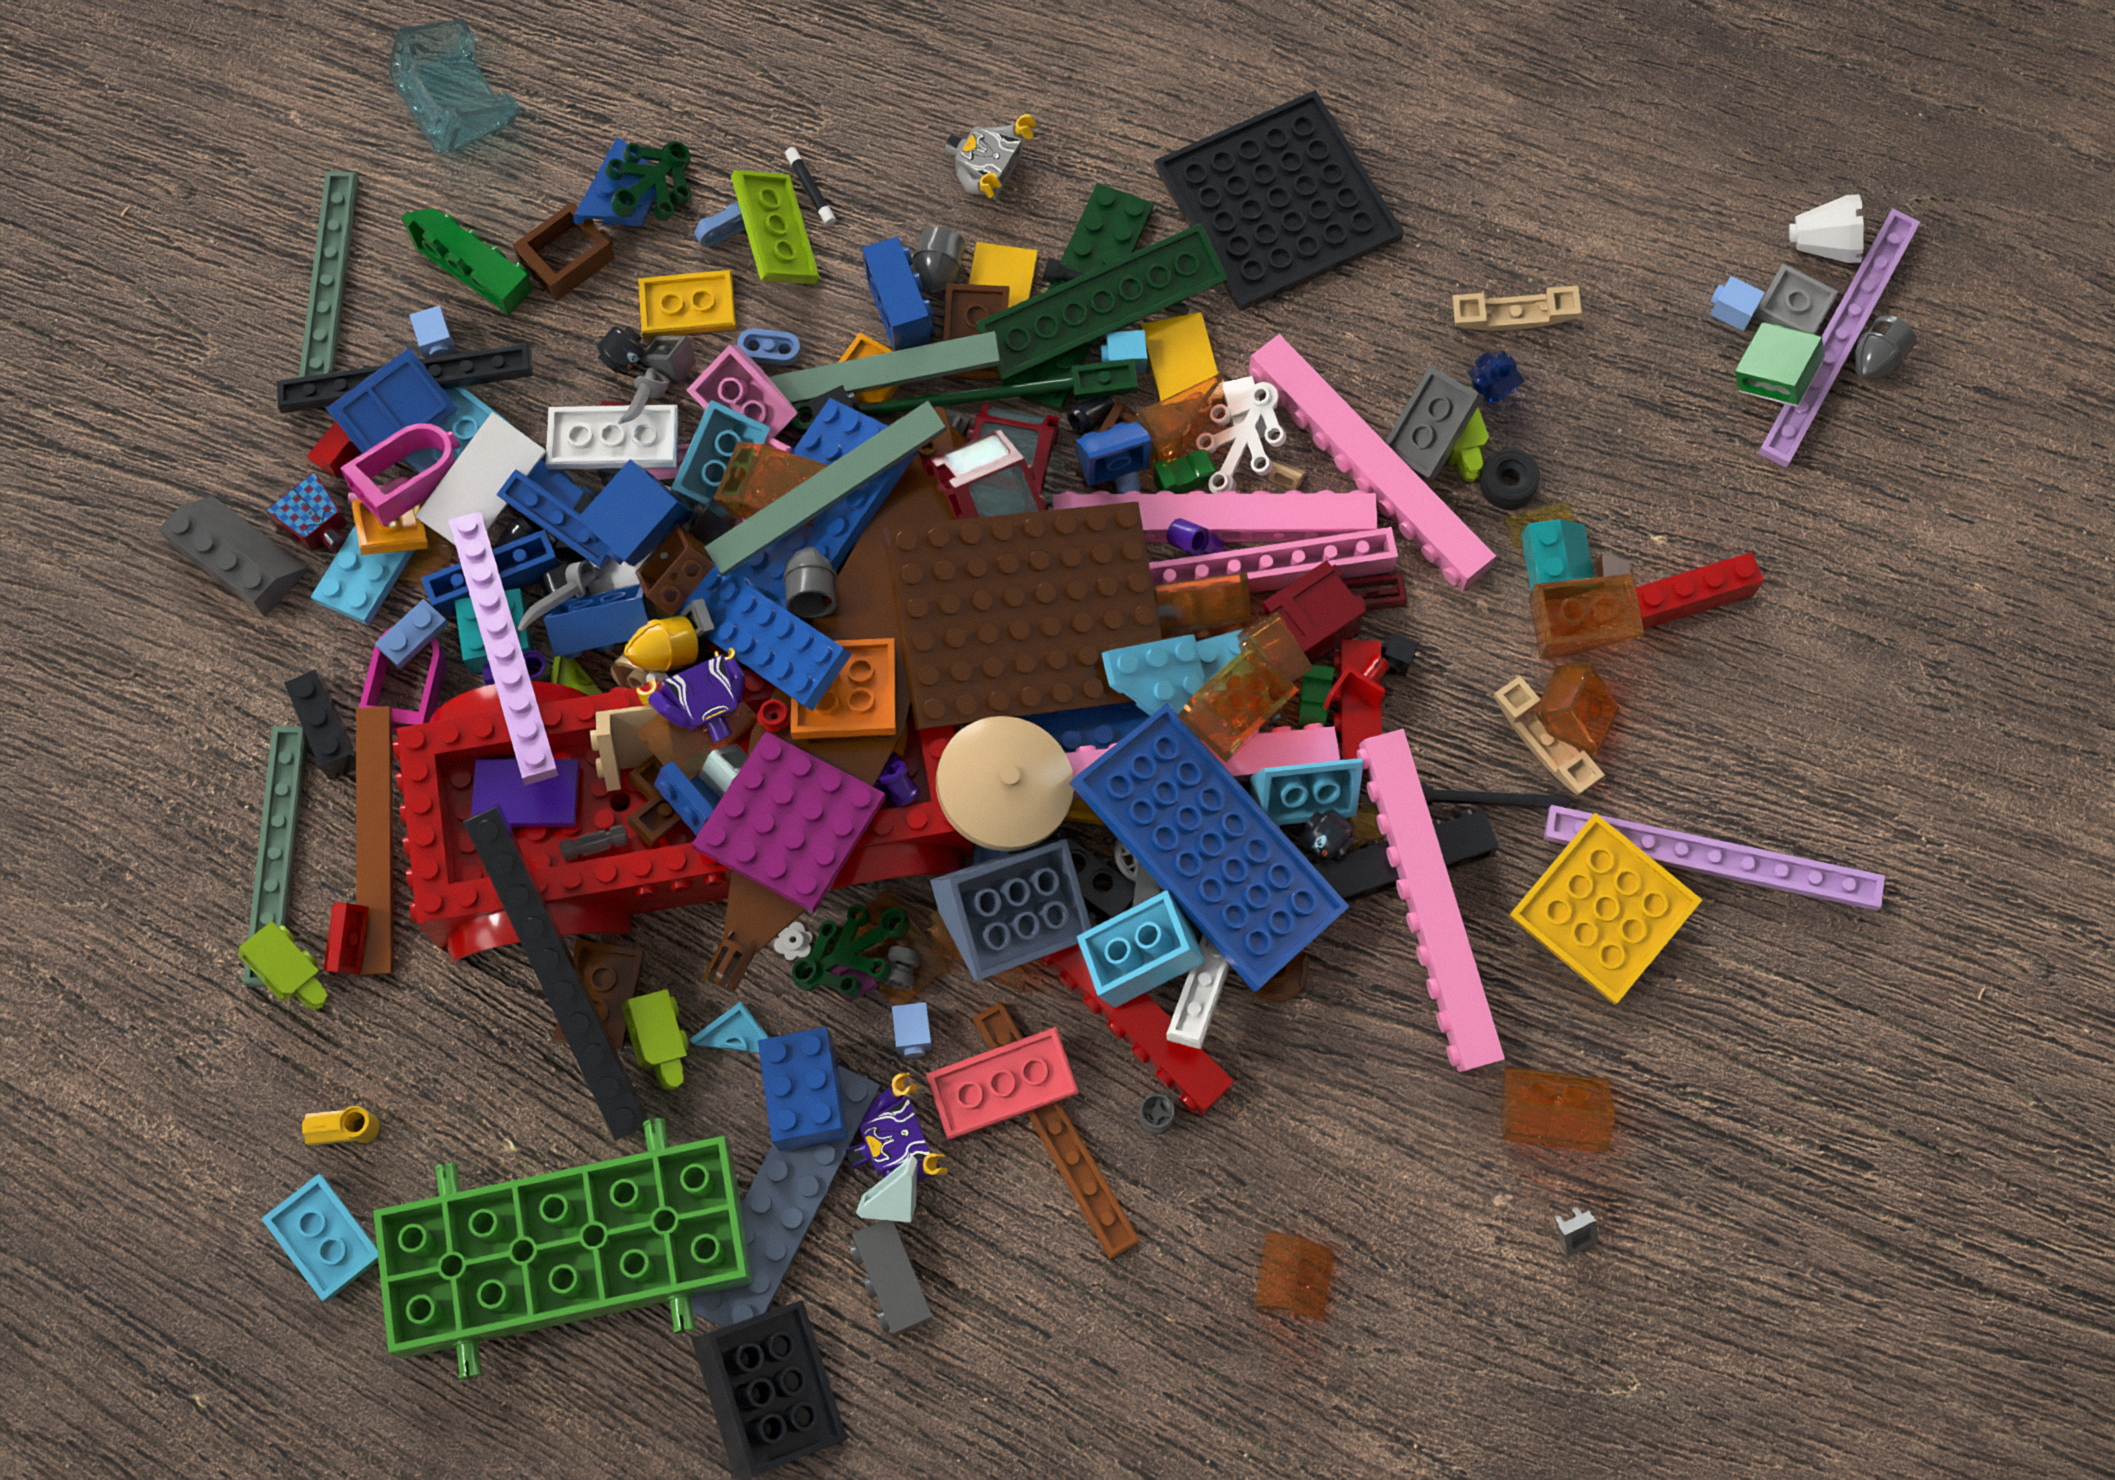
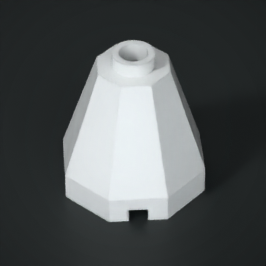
M1846 195L1795 216V224H1789L1790 243H1795L1796 249L1799 251L1847 263L1862 262L1864 223L1863 216H1858V209H1862L1860 195Z

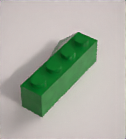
M429 208L408 212L401 217L415 250L508 316L533 290L529 280L530 274L524 266L518 262L513 264L508 261L504 253L497 247H488L477 233L471 229L466 231L461 228L457 220L450 214L445 213L443 215L436 209Z

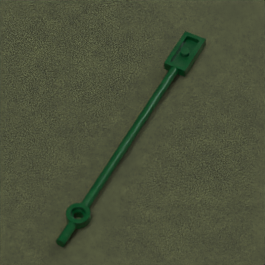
M1134 358L1071 366L1072 377L859 404L861 410H858V412L871 416L911 411L927 401L934 408L1074 390L1075 400L1138 393ZM809 400L799 401L793 405L798 414L787 425L792 426L800 434H805L815 420V416L808 403ZM806 417L812 418L809 423L802 422Z

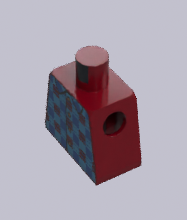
M312 472L266 509V512L277 527L310 551L316 550L324 543L334 552L339 550L346 541L340 530L346 526L347 521L315 472Z

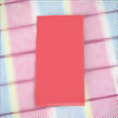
M1057 1027L926 1074L947 1140L949 1141L1080 1094Z

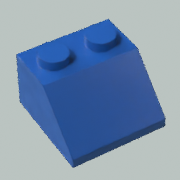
M1137 421L1129 424L1126 422L1119 423L1110 430L1100 433L1089 432L1076 440V456L1088 487L1149 468L1151 438Z

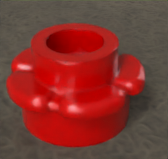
M767 700L762 704L757 714L759 725L764 726L768 732H778L780 728H786L791 722L790 708L780 700ZM773 714L778 715L776 719L771 718Z

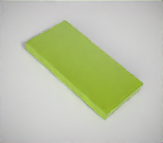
M735 170L731 175V179L760 280L816 284L820 276L790 174Z

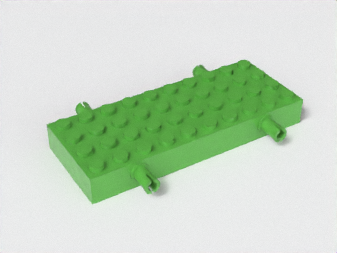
M655 1118L653 1124H651V1120L643 1122L648 1150L645 1153L460 1192L458 1163H445L446 1168H443L442 1164L435 1166L438 1197L373 1210L388 1353L402 1359L444 1349L457 1348L459 1380H470L472 1376H475V1378L483 1376L479 1344L486 1340L664 1302L670 1303L674 1328L673 1334H685V1330H688L689 1333L697 1330L691 1301L694 1296L753 1283L731 1143L725 1136L668 1147L666 1121L664 1118Z

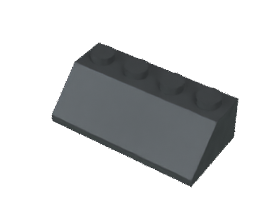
M214 496L181 505L158 528L172 547L263 617H266L309 571L305 565Z

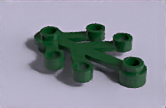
M672 141L664 145L662 149L640 147L638 144L630 143L623 152V159L626 162L614 158L609 161L605 168L606 175L612 180H620L623 175L643 177L630 189L623 187L616 190L611 199V206L613 212L618 216L625 217L633 214L639 199L653 186L657 199L653 213L661 221H668L675 211L673 204L670 202V197L675 204L681 206L685 205L691 197V190L687 187L684 169L690 163V152L681 142ZM641 159L659 161L656 166L638 164ZM671 170L675 187L669 197L665 175Z
M855 904L849 908L847 912L848 919L843 930L831 920L823 922L818 929L819 936L810 956L799 959L793 966L792 977L795 985L803 991H811L819 985L839 990L847 998H854L861 991V982L851 974L841 977L828 972L839 965L868 973L876 981L886 980L891 972V967L882 958L869 959L858 956V954L889 936L892 938L905 936L910 928L909 917L899 908H889L882 913L878 927L855 940L854 938L859 927L865 926L871 917L870 912L863 905ZM862 912V915L858 919H855L856 915ZM833 928L832 933L827 936V932ZM837 942L833 953L824 957L829 944ZM882 966L881 971L875 974L876 969ZM853 982L852 987L849 990H846L848 984Z

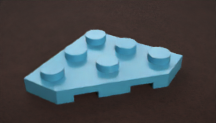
M1194 634L1101 653L1109 686L1118 693H1124L1137 702L1136 706L1151 716L1168 703L1196 736L1217 731Z

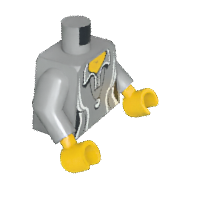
M1029 114L1020 116L1016 123L1007 126L974 127L966 140L954 134L948 138L945 151L956 156L955 172L968 194H985L988 198L996 200L1022 157V139L1020 138L1024 137L1029 140L1033 137V132L1030 128L1036 127L1037 123Z

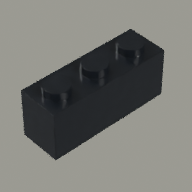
M316 669L285 682L284 684L319 768L329 780L355 770L356 753L328 687Z

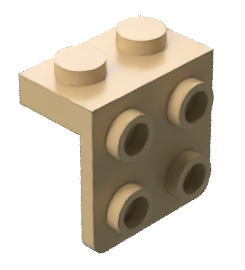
M650 705L596 712V730L590 731L593 751L599 750L601 758H596L597 774L599 779L605 778L607 791L621 789L620 769L638 767L654 753L664 763H669L674 759L668 720Z

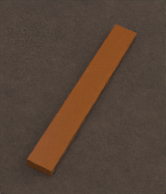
M390 706L356 708V905L369 906L361 972L358 976L394 974L392 708Z
M1002 1001L972 1017V1021L989 1050L1023 1039ZM1058 1101L1026 1113L1109 1260L1141 1242L1061 1102Z

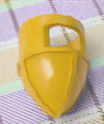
M680 615L661 620L654 619L636 631L628 644H626L624 655L631 664L643 670L666 672L671 667L690 665L696 661L698 656V639L691 622L685 616Z

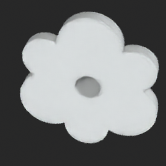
M794 922L789 928L786 927L778 934L779 938L774 942L775 951L779 954H784L787 960L792 961L796 957L804 958L810 954L811 947L809 943L812 942L813 937L810 932L805 931L803 924Z

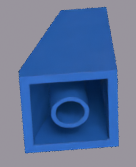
M630 459L578 519L586 526L582 531L596 543L602 540L609 547L606 553L620 565L625 561L632 566H636L659 545L676 523L683 526L691 519L689 515L692 510L653 474Z

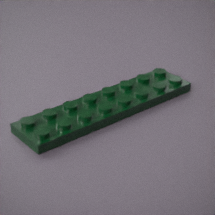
M1097 183L1060 263L1066 265V269L1086 274L1134 253L1152 214L1154 203ZM1061 281V283L1054 282V285L1049 284L1047 291L1066 283V281ZM1093 342L1004 381L1002 386L1072 377L1071 366L1083 365ZM1071 390L1021 396L1019 398L1061 413Z
M1199 223L977 321L975 327L978 334L996 332L1001 365L994 367L1001 382L1098 340L1110 332L1118 331L1221 285L1228 278L1202 224Z

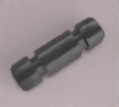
M624 825L611 827L609 832H606L604 829L578 836L576 841L573 838L561 841L560 851L563 859L568 861L578 858V854L587 856L608 850L611 845H615V848L628 844V834Z

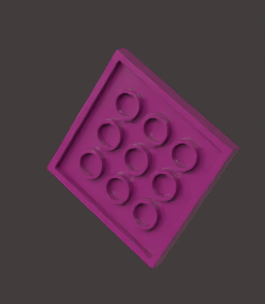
M765 731L695 838L692 847L699 853L814 914L885 801L886 796L884 792Z

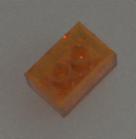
M1250 644L1194 693L1177 717L1227 763L1283 711L1299 689Z

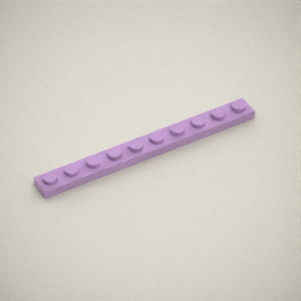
M1892 208L1822 335L1825 359L1799 407L1784 404L1757 454L1787 468L1918 228L1920 221Z
M481 511L451 519L449 524L524 785L559 776Z
M1551 805L1548 809L1543 840L1568 845L1593 814ZM1599 815L1659 865L1878 911L1882 905L1885 875Z

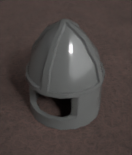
M935 226L923 229L916 252L912 258L913 273L919 274L923 290L930 295L944 291L947 283L953 284L962 269L961 262L966 247L965 240L957 232L945 227Z
M1883 315L1878 317L1868 332L1861 335L1857 341V348L1855 350L1856 373L1863 379L1873 381L1887 378L1893 372L1899 370L1905 358L1916 345V335L1912 328L1901 319L1893 316ZM1888 323L1891 327L1885 335H1882L1877 331V324Z
M806 547L797 551L788 561L783 577L786 608L788 612L803 619L825 617L831 614L837 605V596L834 591L838 580L837 574L833 570L830 561L816 547ZM822 594L832 599L828 606H823Z

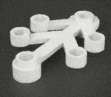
M1267 382L1257 383L1249 390L1247 398L1227 407L1223 404H1218L1211 409L1210 417L1218 426H1225L1230 422L1231 418L1248 412L1244 422L1214 435L1202 433L1197 438L1196 445L1199 450L1205 449L1208 454H1212L1218 447L1234 441L1221 470L1214 473L1209 479L1208 486L1213 494H1220L1224 491H1236L1237 484L1232 476L1247 445L1253 457L1251 460L1252 469L1261 476L1267 475L1272 470V461L1265 454L1256 428L1262 416L1267 427L1265 439L1271 446L1279 447L1286 441V433L1280 427L1274 411L1279 400V394L1272 384ZM1266 393L1264 400L1257 401L1261 394ZM1225 411L1223 418H1216L1219 412ZM1280 432L1278 439L1271 440L1273 433ZM1210 439V446L1203 448V443ZM1266 460V465L1262 469H1257L1258 463ZM1224 478V484L1220 487H1216V483L1220 479Z

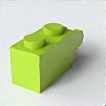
M1479 407L1447 458L1450 465L1457 464L1459 472L1462 474L1461 477L1468 482H1474L1479 479L1480 470H1482L1484 465L1482 453L1489 438Z
M271 921L239 947L238 956L279 1000L290 1001L296 996L304 1006L307 1005L310 1011L314 1010L315 1012V1010L322 1009L328 995H326L325 988L323 989L322 984L317 980L319 970L316 967L319 965L318 962L307 950L301 952L293 943L295 941L294 936L284 925L278 927Z
M668 989L625 1001L621 1007L637 1064L646 1070L654 1068L656 1078L661 1086L660 1088L672 1091L684 1083L683 1080L685 1078L682 1073L683 1068L680 1060L687 1056L685 1050H688L687 1036L684 1030H679L676 1017L679 1016V1010L673 996L670 997Z

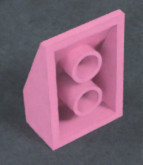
M729 345L686 390L705 410L712 400L771 427L768 436L775 438L798 414V411L764 371L738 345Z

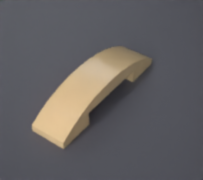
M1578 285L1547 288L1546 294L1489 299L1484 298V293L1452 296L1455 326L1473 330L1504 331L1531 329L1562 323L1582 315Z
M1518 676L1494 693L1493 696L1520 738L1539 761L1576 795H1580L1604 778L1605 774L1584 750L1579 752L1540 707L1541 699L1521 676Z

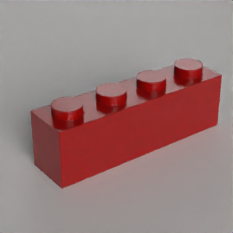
M1749 552L1632 588L1624 600L1623 606L1634 632H1638L1754 596L1765 580L1753 553Z
M1341 640L1339 650L1333 651L1332 668H1334V671H1338V679L1348 666L1361 673L1372 655L1381 656V641ZM1380 658V660L1377 662V667H1378V666L1380 665V663H1381V658ZM1382 678L1377 683L1382 686ZM1343 688L1334 700L1338 701V713H1333V726H1335V732H1339L1340 760L1358 759L1357 750H1360L1359 744L1364 739L1382 734V702L1378 708H1374ZM1366 769L1362 770V776H1368Z

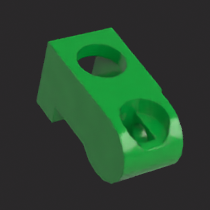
M1200 449L1170 462H1167L1165 459L1154 463L1153 479L1159 492L1171 491L1174 494H1184L1208 483L1210 477L1217 470L1208 452L1205 449Z
M1305 664L1301 679L1297 728H1303L1314 723H1322L1325 727L1328 710L1323 708V705L1331 690L1334 668Z

